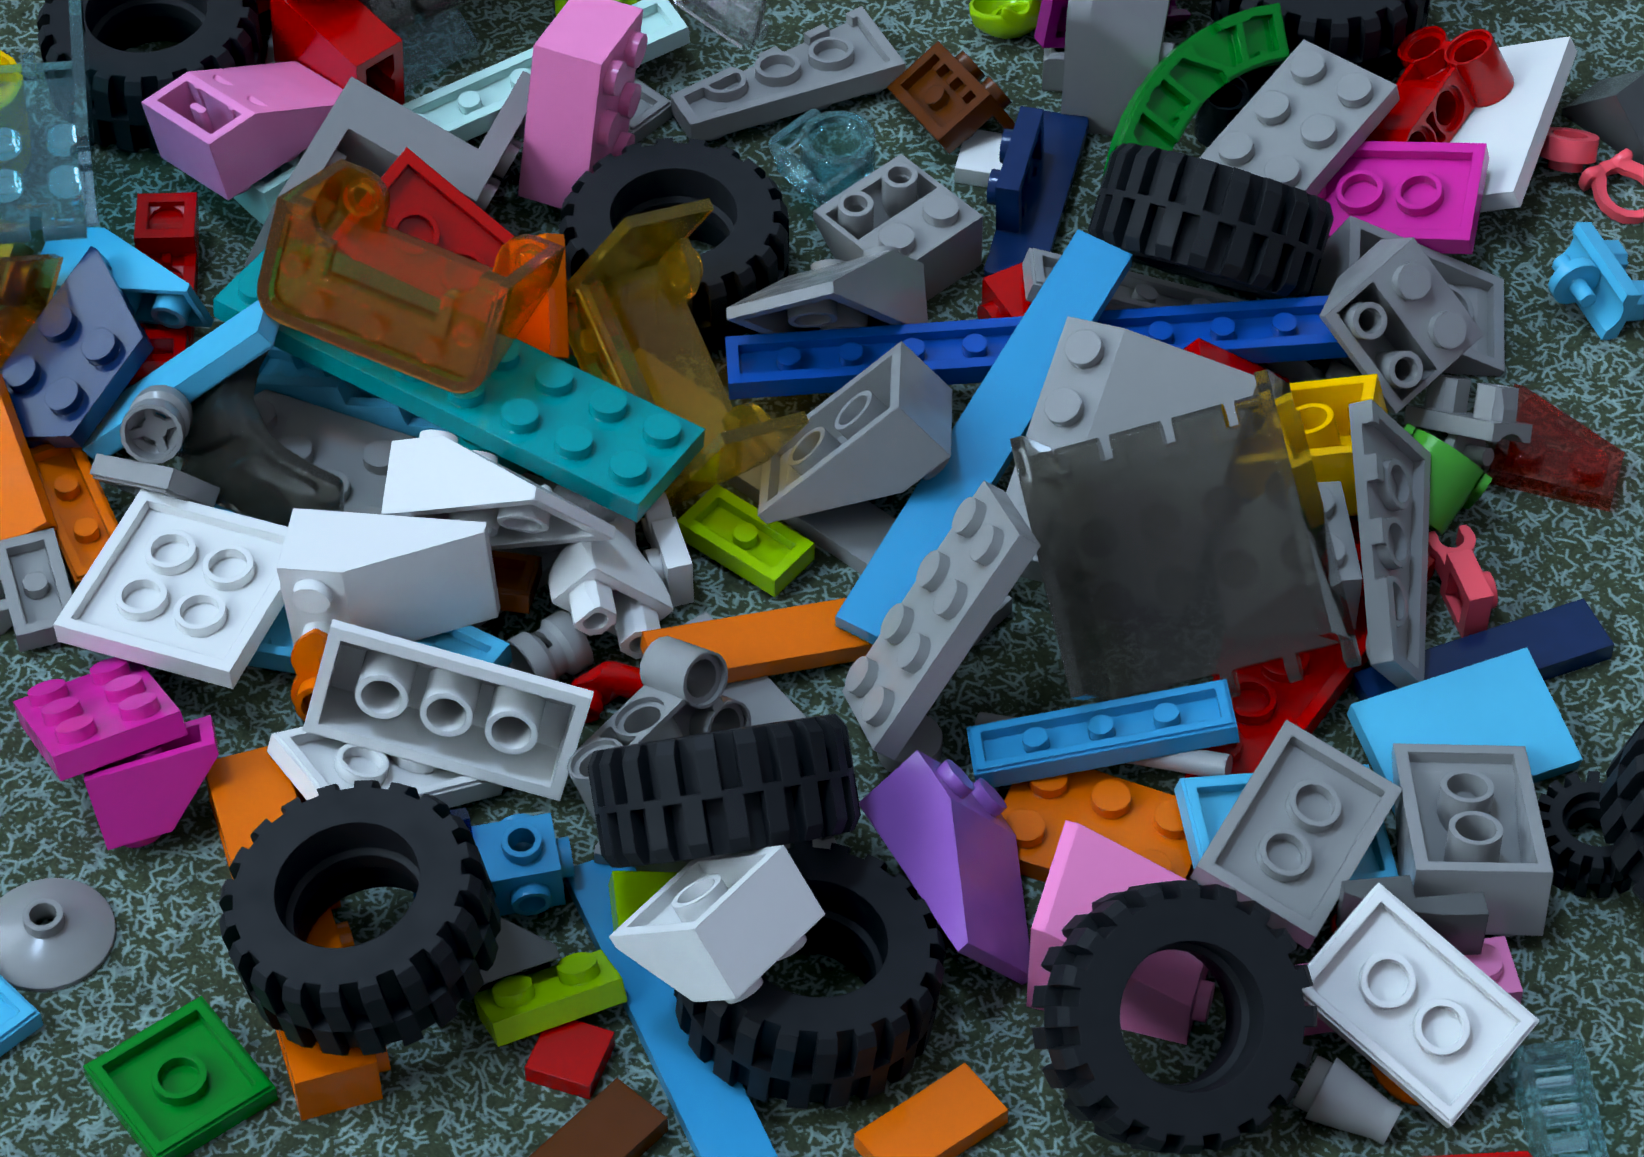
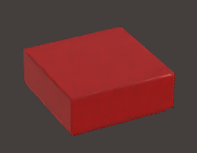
M577 1020L541 1032L524 1067L526 1081L591 1100L616 1045L615 1032Z

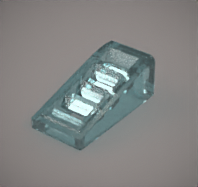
M1579 1039L1519 1046L1513 1054L1509 1078L1531 1155L1533 1157H1552V1154L1586 1150L1588 1157H1609L1590 1066L1583 1042ZM1572 1099V1103L1542 1106L1541 1101ZM1577 1125L1580 1127V1131L1548 1134L1547 1129Z

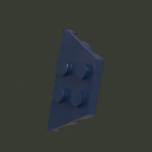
M90 246L0 368V374H2L29 449L43 444H50L55 448H82L154 349L144 328L135 319V311L126 294L115 281L110 271L112 267L108 260L92 246Z

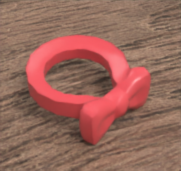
M1625 148L1609 160H1604L1598 165L1585 169L1579 178L1578 185L1582 191L1592 188L1596 204L1610 219L1622 224H1639L1644 222V208L1627 210L1619 207L1611 200L1607 193V177L1612 174H1620L1632 178L1644 186V165L1632 160L1633 153L1628 148Z

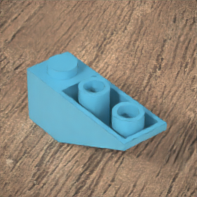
M52 226L28 283L44 307H46L90 246H92L108 260L112 267L110 271L119 288L126 294L135 311L134 317L139 324L163 325L168 328L180 329L185 326L211 327L214 321L189 283L106 228Z

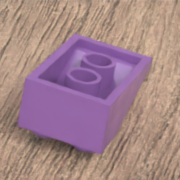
M916 750L859 802V805L921 898L925 900L933 916L957 952L1023 985L1028 982L1030 944L1016 835L1001 815L1007 808L1006 803L999 793L984 779L979 778L974 783L950 759H946L941 764L921 751Z

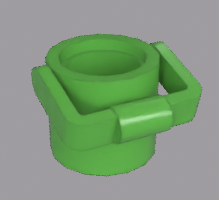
M1407 423L1404 429L1431 453L1429 532L1435 531L1438 536L1443 537L1461 508L1470 509L1485 492L1493 478L1484 473L1476 463L1452 446L1423 430L1415 429L1414 426Z

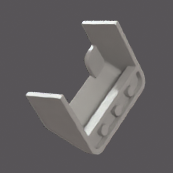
M1068 0L1061 114L1085 116L1089 119L1088 133L1114 136L1120 118L1137 88L1151 70L1175 48V43L1164 42L1170 0Z

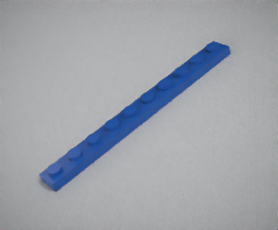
M1329 295L1106 310L1097 321L1098 323L1125 328L1184 349L1197 338H1200L1254 364L1349 357L1319 317ZM1023 316L725 336L729 400L835 393L901 341L947 385L982 383Z

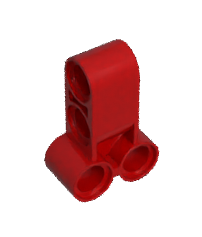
M1437 26L1424 27L1409 34L1400 43L1398 48V57L1405 68V71L1396 82L1400 101L1365 141L1450 143L1474 107H1487L1505 98L1514 86V78L1492 34L1488 30L1474 29L1464 32L1450 41L1446 32Z

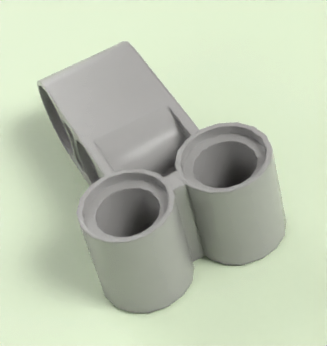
M670 636L659 637L645 650L640 662V677L643 686L574 752L567 765L569 775L595 823L596 819L588 773V764L594 751L751 726L752 719L747 706L743 702L722 695L728 680V669L726 661L720 654Z

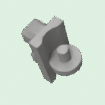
M1439 375L1427 387L1424 406H1406L1404 424L1409 423L1412 426L1449 433L1446 439H1439L1464 454L1480 468L1482 465L1489 466L1494 459V451L1492 448L1486 447L1485 440L1499 442L1501 439L1521 443L1531 442L1533 425L1516 421L1519 388L1491 383H1477L1474 410L1471 413L1467 412L1471 379L1452 375Z

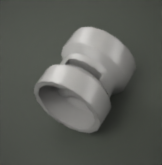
M153 385L142 390L133 400L129 411L122 420L120 428L121 443L127 453L137 461L150 464H160L172 459L180 450L193 421L192 406L186 396L176 388L167 385ZM155 412L161 413L167 418L165 419L162 416L157 415Z
M564 610L556 611L541 621L540 629L533 633L520 632L505 641L510 643L513 660L509 664L510 668L555 681L565 673L569 675L578 674L590 667L594 660L593 652L585 633L574 628L572 616Z

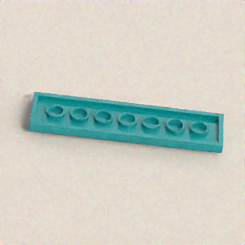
M288 231V233L282 232L213 299L214 317L226 322L269 293L284 307L274 343L275 347L636 523L704 447L705 428L363 265L355 264L350 259L291 231Z

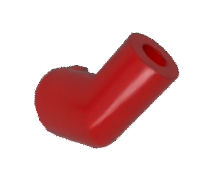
M605 661L574 679L571 683L573 686L594 691L585 723L598 720L603 707L617 697L621 696L630 699L643 686L640 668L616 661Z

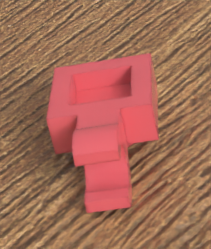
M1466 524L1458 528L1457 547L1443 545L1435 531L1429 532L1428 555L1436 559L1434 569L1442 581L1440 594L1461 638L1487 630L1491 609L1496 608L1498 603L1494 578L1489 571H1482L1474 555L1475 534Z

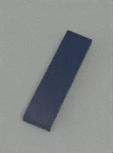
M1583 598L1426 649L1424 680L1527 647L1545 681L1611 659L1614 643ZM1373 667L1353 673L1351 688L1359 701L1399 689Z

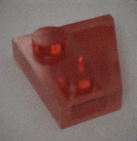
M1514 384V387L1519 388L1516 421L1533 425L1531 442L1521 443L1501 439L1497 442L1494 459L1488 473L1493 478L1490 484L1610 512L1625 452L1525 386Z

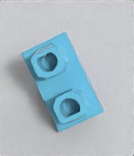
M1577 222L1572 230L1573 239L1570 246L1553 261L1551 267L1555 272L1548 283L1549 292L1558 303H1576L1601 340L1617 338L1626 321L1644 320V280H1631L1626 273L1628 253L1619 240H1603L1592 222Z

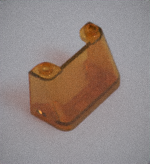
M339 159L279 196L257 283V297L261 308L268 317L282 325L448 392L458 394L474 391L492 376L553 285L558 275L565 249L564 246L539 236L530 234L514 236L501 246L496 256L494 268L388 227L386 226V221L390 209V195L386 184L377 174L369 169L343 159Z

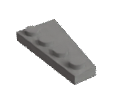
M860 6L846 13V23L829 30L828 27L821 24L804 32V43L785 52L774 46L757 54L755 66L744 71L735 67H729L671 94L672 115L688 138L705 141L717 140L726 134L757 125H769L781 118L809 110L825 109L833 103L861 95L877 94L886 89L897 77L906 71V63L865 9Z
M1369 399L1348 404L1368 632L1366 652L1370 665L1396 687L1402 688L1424 681L1431 453L1377 403Z

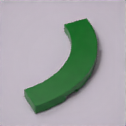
M1280 3L1253 7L1229 15L1196 32L1172 49L1147 75L1123 112L1110 144L1103 177L1110 154L1122 143L1147 145L1172 151L1189 122L1215 91L1243 74L1260 68L1282 64L1290 54Z

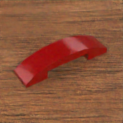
M197 192L137 194L134 229L135 248L189 283L197 294L199 257V205ZM140 324L144 328L154 349L128 385H134L190 347L194 339V326L173 329L163 325Z

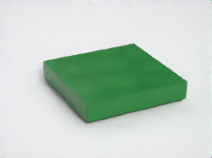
M202 995L83 1065L86 1079L147 1157H185L278 1100L276 1087Z

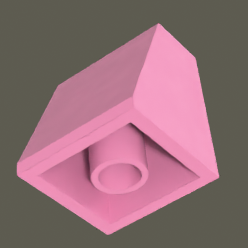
M1065 820L1031 927L1026 1006L1035 1008L1032 1007L1034 986L1048 984L1051 972L1042 968L1041 964L1049 947L1063 946L1067 938L1064 937L1062 929L1075 915L1089 914L1092 911V902L1109 893L1124 892L1131 886L1187 879L1079 823ZM1163 950L1146 957L1134 970L1124 989L1120 1007L1121 1029L1187 1045L1193 1021L1206 1023L1210 1012L1215 982L1205 980L1208 968L1192 954L1180 950Z

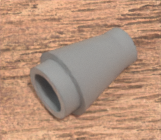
M1319 1055L1316 1057L1292 1103L1293 1106L1307 1112L1305 1120L1367 1137L1382 1145L1387 1140L1403 1109L1389 1101L1339 1058H1336L1334 1063Z

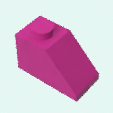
M211 715L184 722L188 735L83 773L84 783L107 850L121 846L128 848L143 847L156 841L162 834L174 830L219 755L215 726Z

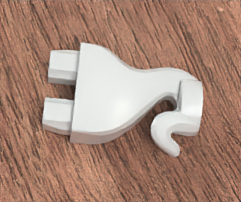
M543 484L542 487L616 527L614 539L570 543L559 553L550 569L548 580L552 604L571 613L575 629L589 636L602 635L605 631H608L617 636L621 652L635 659L642 658L643 653L640 648L642 632L661 629L660 621L673 612V605L662 579L644 558L636 545L635 522L558 484L553 491L550 486Z

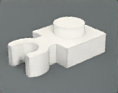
M664 492L644 514L645 518H641L646 540L651 545V549L643 550V556L662 579L670 595L672 605L675 607L694 602L693 564L677 519L672 516L670 504Z

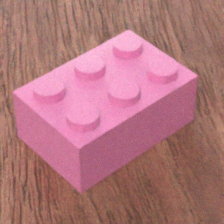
M568 0L534 44L518 196L561 209L564 199L572 192V186L586 171L593 173V166L597 161L610 153L617 157L622 154L624 147L635 144V135L628 133L630 119L637 110L641 96V85L634 83L635 73L643 61L648 40L647 34L641 33L642 8L614 0Z

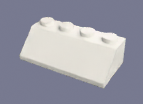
M332 619L302 731L560 801L569 774L567 765L577 749L594 691Z

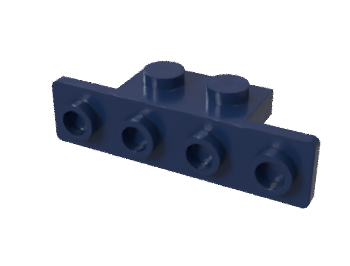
M1021 106L1014 129H1004L999 152V161L1002 167L1001 170H991L987 186V204L996 205V231L985 263L984 277L1022 263L1029 248L1053 252L1088 134L1089 119L1087 117Z

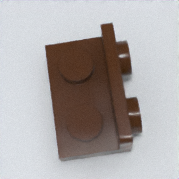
M939 41L887 87L904 108L949 155L964 141L972 137L977 129L991 117L1003 129H1014L1015 126L1014 121L1004 110L1012 102L990 77L980 83L985 75L963 50L954 57Z

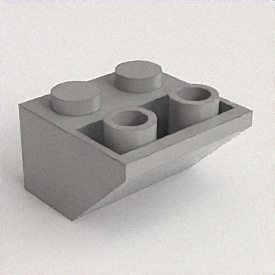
M902 154L813 210V220L835 259L849 261L863 257V251L868 248L893 246L899 249V253L923 263L926 301L981 265L983 216Z
M1414 237L1381 239L1336 279L1319 316L1362 375L1378 374L1386 408L1391 414H1397L1484 336V333Z

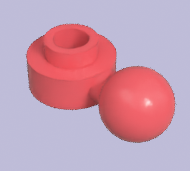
M1550 127L1539 156L1548 159V168L1568 173H1579L1583 171L1584 164L1596 162L1600 137L1584 130Z

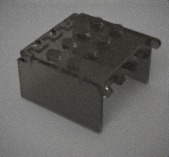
M1266 369L1254 372L1259 394L1234 400L1238 425L1230 427L1223 404L1171 418L1175 442L1167 443L1161 421L1109 434L1113 454L1112 459L1105 460L1104 451L1098 437L1056 448L1054 451H1052L1051 447L1025 436L1010 439L1031 531L1041 545L1037 551L1038 561L1072 699L1098 703L1174 689V686L1218 675L1220 680L1227 679L1230 696L1233 698L1241 695L1237 670L1283 659L1289 682L1304 680V673L1299 655L1336 645H1341L1342 657L1347 668L1361 665V656L1301 413L1295 408L1290 384Z

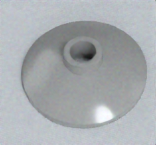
M65 878L39 879L20 885L0 898V975L14 988L31 992H49L73 986L98 970L108 958L113 948L116 937V923L113 911L109 903L98 891L84 883ZM54 919L49 924L36 925L40 921Z

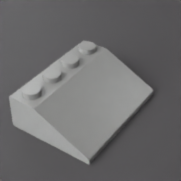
M1067 316L1006 490V494L1041 545L1020 577L1183 616L1262 384L1260 377L1125 328Z

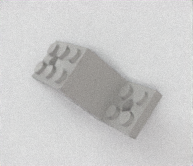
M525 71L521 73L479 148L472 146L351 76L278 195L244 266L247 267L282 232L288 233V231H291L303 237L305 227L310 220L313 221L323 202L349 216L406 147L485 211L501 181L491 175L494 174L503 179L523 142L514 138V135L524 139L530 74Z

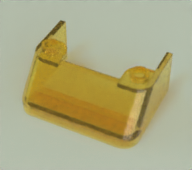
M709 198L625 217L567 282L569 343L581 370L705 428L704 447L664 491L670 506L677 505L705 492L716 483L719 485L766 463L809 423L805 411L772 419L755 403L749 402L733 408L687 305V302L696 294L703 276L701 257L692 247L688 237L714 210Z

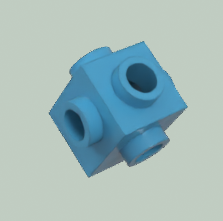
M551 813L534 816L530 814H514L499 822L470 827L475 845L478 847L494 888L495 900L500 910V916L514 913L535 915L546 911L550 907L566 904L563 878L575 876L569 837L555 838Z

